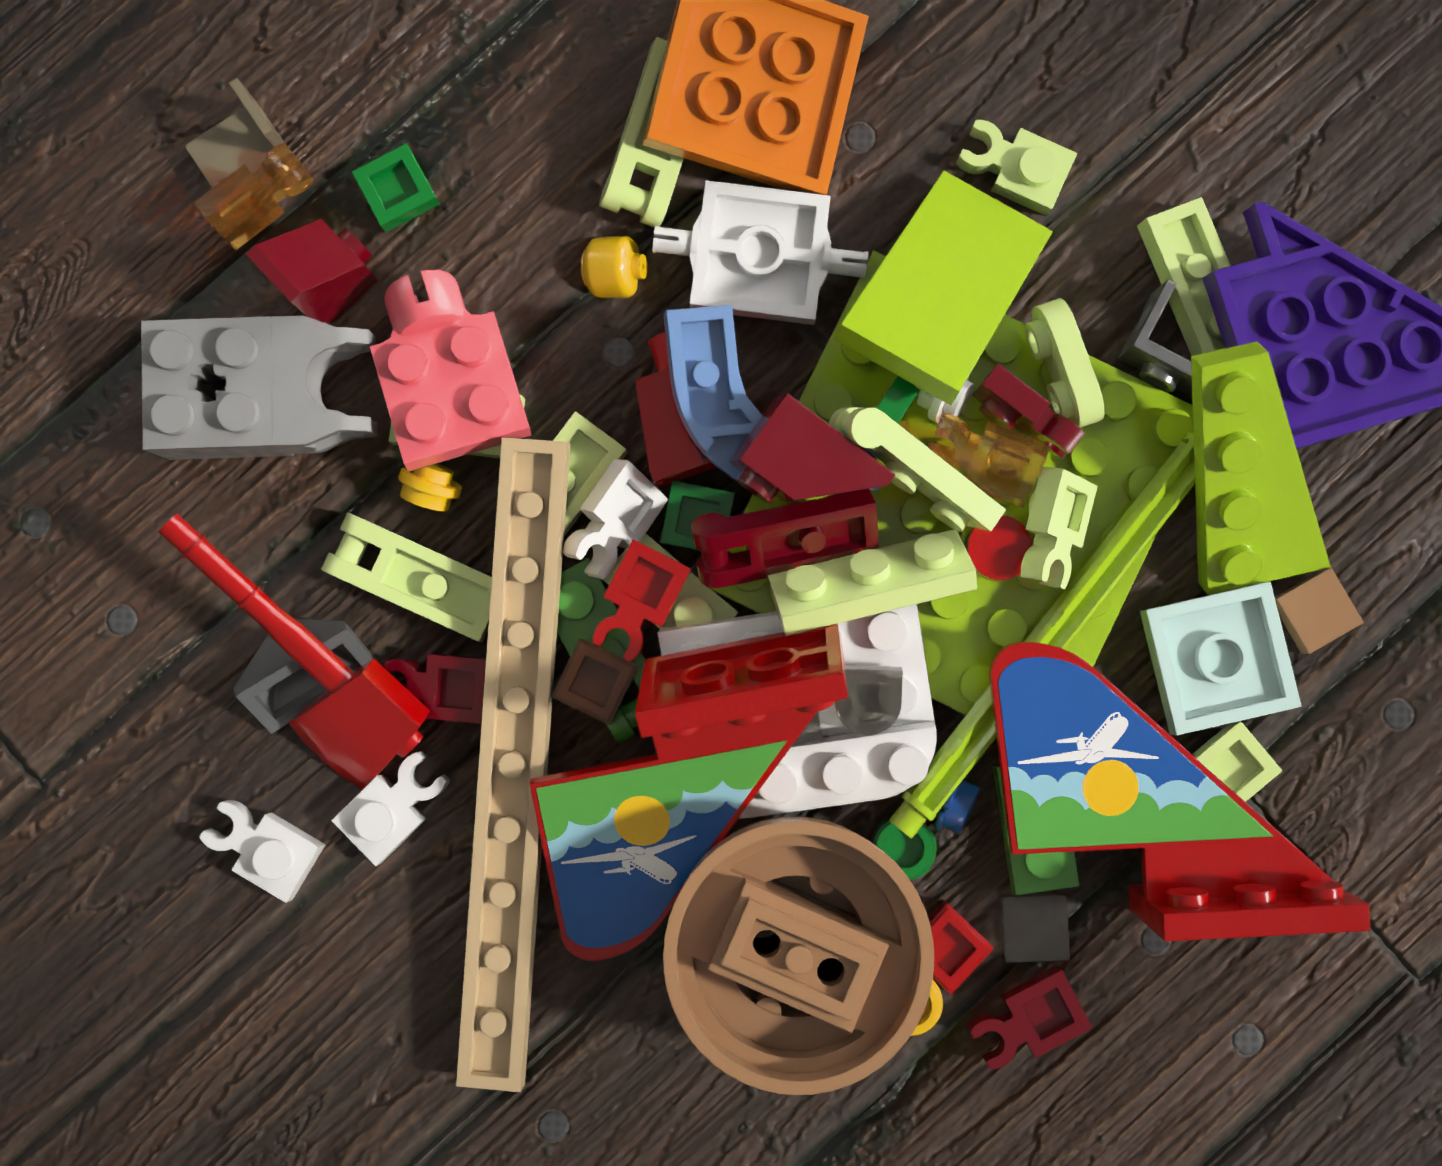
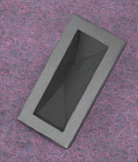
M296 619L351 670L356 671L373 658L376 660L344 621ZM269 634L233 688L235 697L271 734L287 725L297 714L327 692L321 684L284 652Z

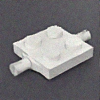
M707 180L705 181L702 211L693 226V231L664 228L656 225L652 249L653 253L659 252L690 257L693 272L690 308L732 305L733 315L810 325L815 323L818 295L826 280L827 273L865 279L866 263L868 260L867 251L858 252L831 248V240L827 229L831 196Z

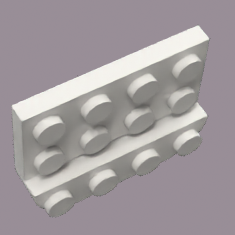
M917 604L838 623L843 645L848 698L837 700L829 708L817 711L739 818H752L885 799L904 792L926 777L928 767L935 752L937 733ZM777 611L681 627L662 628L658 632L663 656L784 631Z

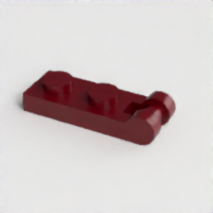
M870 489L857 490L726 517L719 513H707L694 519L691 524L693 544L702 553L697 559L699 580L703 585L710 588H722L768 578V575L791 570L799 566L812 565L857 554L864 550L879 548L876 502ZM746 546L745 551L736 553L728 551L729 549Z

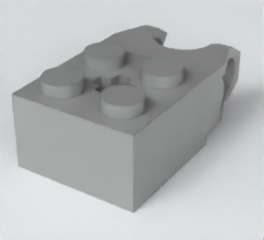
M304 315L141 321L143 450L168 460L294 456V454L323 453L353 439L377 437L378 424L372 421L371 417L349 416L336 410L327 409L321 395L322 380L327 371L340 361L352 359L361 353L371 352L370 346L376 345V336L368 329L334 327ZM225 380V390L215 391L216 400H214L212 394L215 386L220 381Z

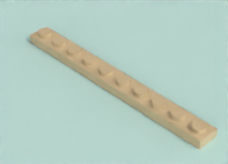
M503 437L501 441L456 1086L521 1092L525 1085L542 842L530 789L531 778L547 776L553 698L551 696L554 684L570 443Z

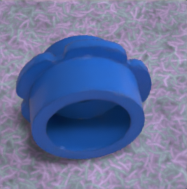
M963 779L937 812L935 829L940 831L944 827L960 835L981 788Z

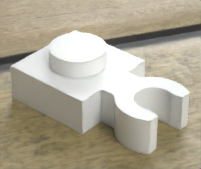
M614 458L579 509L591 522L586 529L577 530L567 538L562 553L567 557L581 560L592 546L593 558L584 572L590 577L606 578L616 565L618 545L628 549L633 539L640 542L668 501V498L629 460Z
M423 751L411 754L402 762L398 771V782L395 785L383 774L377 775L331 820L375 866L381 864L426 820L414 805L418 801L437 797L444 792L450 782V779L445 774L438 777L429 787L422 786L416 781L415 770L427 758Z
M234 800L220 802L217 809L232 819L233 831L229 836H224L219 831L210 828L201 833L199 837L207 847L216 851H226L229 849L237 851L241 855L232 868L233 872L285 903L293 900L325 844L274 813L265 814L259 825L253 823L249 809L242 803Z

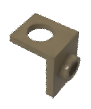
M237 77L230 81L229 84L244 107L186 145L187 151L221 199L227 198L292 155L260 105Z

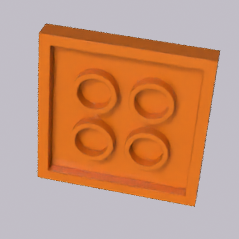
M677 0L642 145L783 190L827 195L869 16L825 0Z

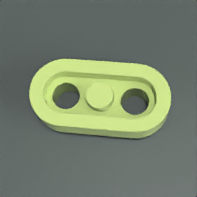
M1062 298L1035 306L1032 310V321L1025 324V334L1033 356L1036 360L1044 359L1052 383L1047 385V395L1052 410L1069 419L1079 428L1103 420L1104 402L1102 393L1071 309Z

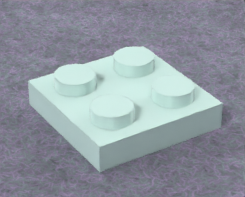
M1271 582L1140 611L1170 735H1181L1302 707Z

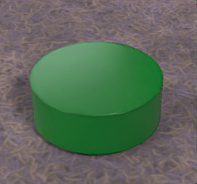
M891 817L883 820L875 829L871 843L893 859L908 876L909 880L924 875L931 868L936 857L937 847L932 831L926 824H923L911 839L889 821Z

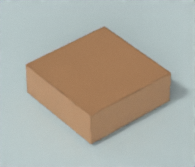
M1332 567L1320 570L1275 596L1279 617L1301 654H1310L1364 623Z

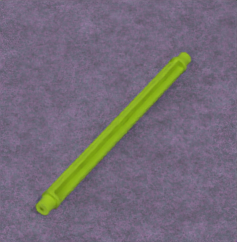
M1188 432L1181 439V443L1024 642L1044 643L1064 650L1068 647L1195 485L1193 433ZM990 686L932 758L926 777L903 793L901 796L904 799L903 803L889 819L892 824L911 839L927 819L932 821L936 817L937 812L995 740L996 730Z

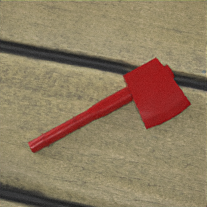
M178 513L158 531L160 535L183 555L182 559L187 558L238 605V610L243 609L270 635L284 652L327 690V692L291 719L288 724L302 741L339 775L363 790L396 754L400 758L405 757L422 740L423 735L418 731V728L430 710L374 658L356 671L351 670L304 625L272 601L261 590V586L257 587L205 539L206 535L202 536Z

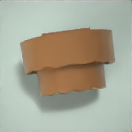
M781 817L763 820L735 831L710 849L696 864L687 877L668 919L663 951L664 976L670 1002L680 1025L691 1042L712 1064L738 1081L760 1090L787 1095H813L844 1088L866 1078L894 1057L907 1042L924 1012L930 995L934 972V944L930 922L917 890L903 870L883 850L859 834L829 821L809 817ZM771 930L779 936L780 943L776 950L771 953H762L754 947L753 940L760 931ZM827 958L837 959L843 964L841 975L833 981L823 980L817 974L819 964Z

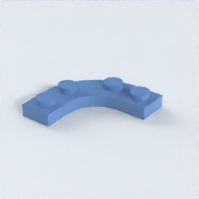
M732 305L666 310L663 315L670 381L679 416L693 442L705 457L718 469L737 481L742 472L729 462L762 415L746 396L740 377ZM861 448V449L864 450L866 453H868L871 457H873L875 460H877V458H876L873 454H871L868 450H866L865 448ZM880 487L869 488V489H870V490H878V489H880Z

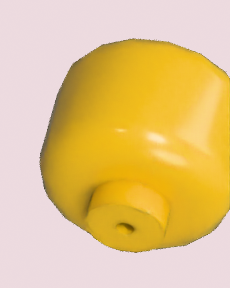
M606 236L592 239L582 254V279L590 293L595 297L630 298L637 290L638 279H645L647 277V258L644 254H639L638 245L628 236Z

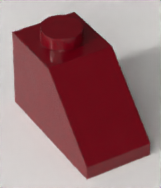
M322 219L256 244L246 253L249 259L301 312L309 318L329 325L378 281L364 265L373 256L348 228L343 229L336 235Z
M788 393L773 400L729 462L742 472L737 479L738 483L768 504L771 503L774 497L780 501H793L888 486L895 476L893 472Z

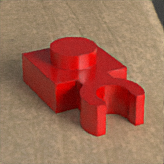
M633 539L603 596L620 606L615 616L605 618L598 624L593 634V644L601 647L611 630L621 628L630 637V645L625 651L623 659L631 662L637 658L644 644L641 627L645 619L663 627L692 569Z

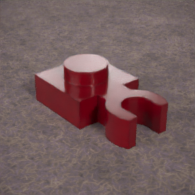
M999 363L972 395L983 403L979 410L994 425L1008 432L1013 428H1016L1022 434L1027 431L1046 450L1059 459H1062L1065 454L1069 455L1085 434L1072 421L1049 408L1051 403Z
M427 654L426 671L420 663L412 659H393L385 662L384 668L386 670L399 671L404 674L407 680L406 689L419 701L424 700V705L430 710L426 719L482 724L486 658Z
M1057 965L1001 994L1009 1012L1000 1017L994 1014H981L973 1018L966 1026L974 1039L989 1031L999 1033L1000 1043L998 1047L982 1056L989 1069H998L1007 1065L1013 1059L1017 1046L1023 1043L1027 1044L1032 1055L1037 1058L1093 1028L1063 970Z

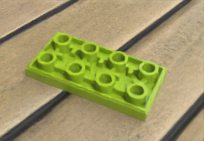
M943 171L841 323L834 339L856 351L863 358L877 363L914 384L921 391L929 393L952 406L1053 231L948 172Z

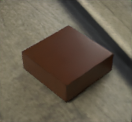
M579 638L551 697L611 725L639 666Z

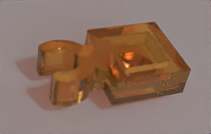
M282 143L266 154L261 167L257 171L252 173L243 164L228 177L219 181L210 191L195 201L194 204L218 233L235 250H238L285 213L278 204L279 201L285 197L296 196L304 192L314 182V178L289 147Z
M941 414L935 434L949 439L954 445L943 446L930 441L927 447L953 468L960 467L965 469L964 477L987 495L1023 508L1047 459L1050 444L989 421L982 436L972 433L969 426L962 419L953 415Z

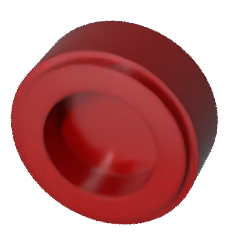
M1002 515L992 531L977 528L971 529L966 538L965 548L976 568L978 576L990 581H1004L1021 573L1023 557L1026 551L1033 545L1029 532L1025 530L1026 527L1021 522L1012 517Z

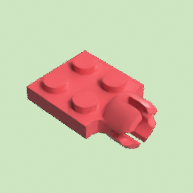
M442 270L421 271L429 300L419 303L417 296L414 295L409 275L401 277L388 287L384 300L393 329L392 334L383 343L370 346L402 460L408 472L501 445L502 437L521 439L532 436L494 311L482 315L470 314L465 309L456 279L449 272Z

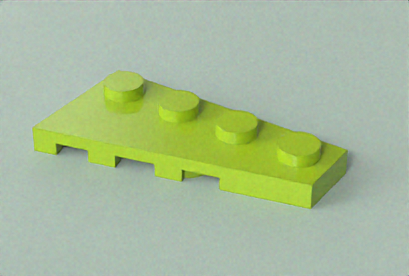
M1256 341L1191 356L1198 583L1207 595H1212L1330 568L1331 566L1269 352Z

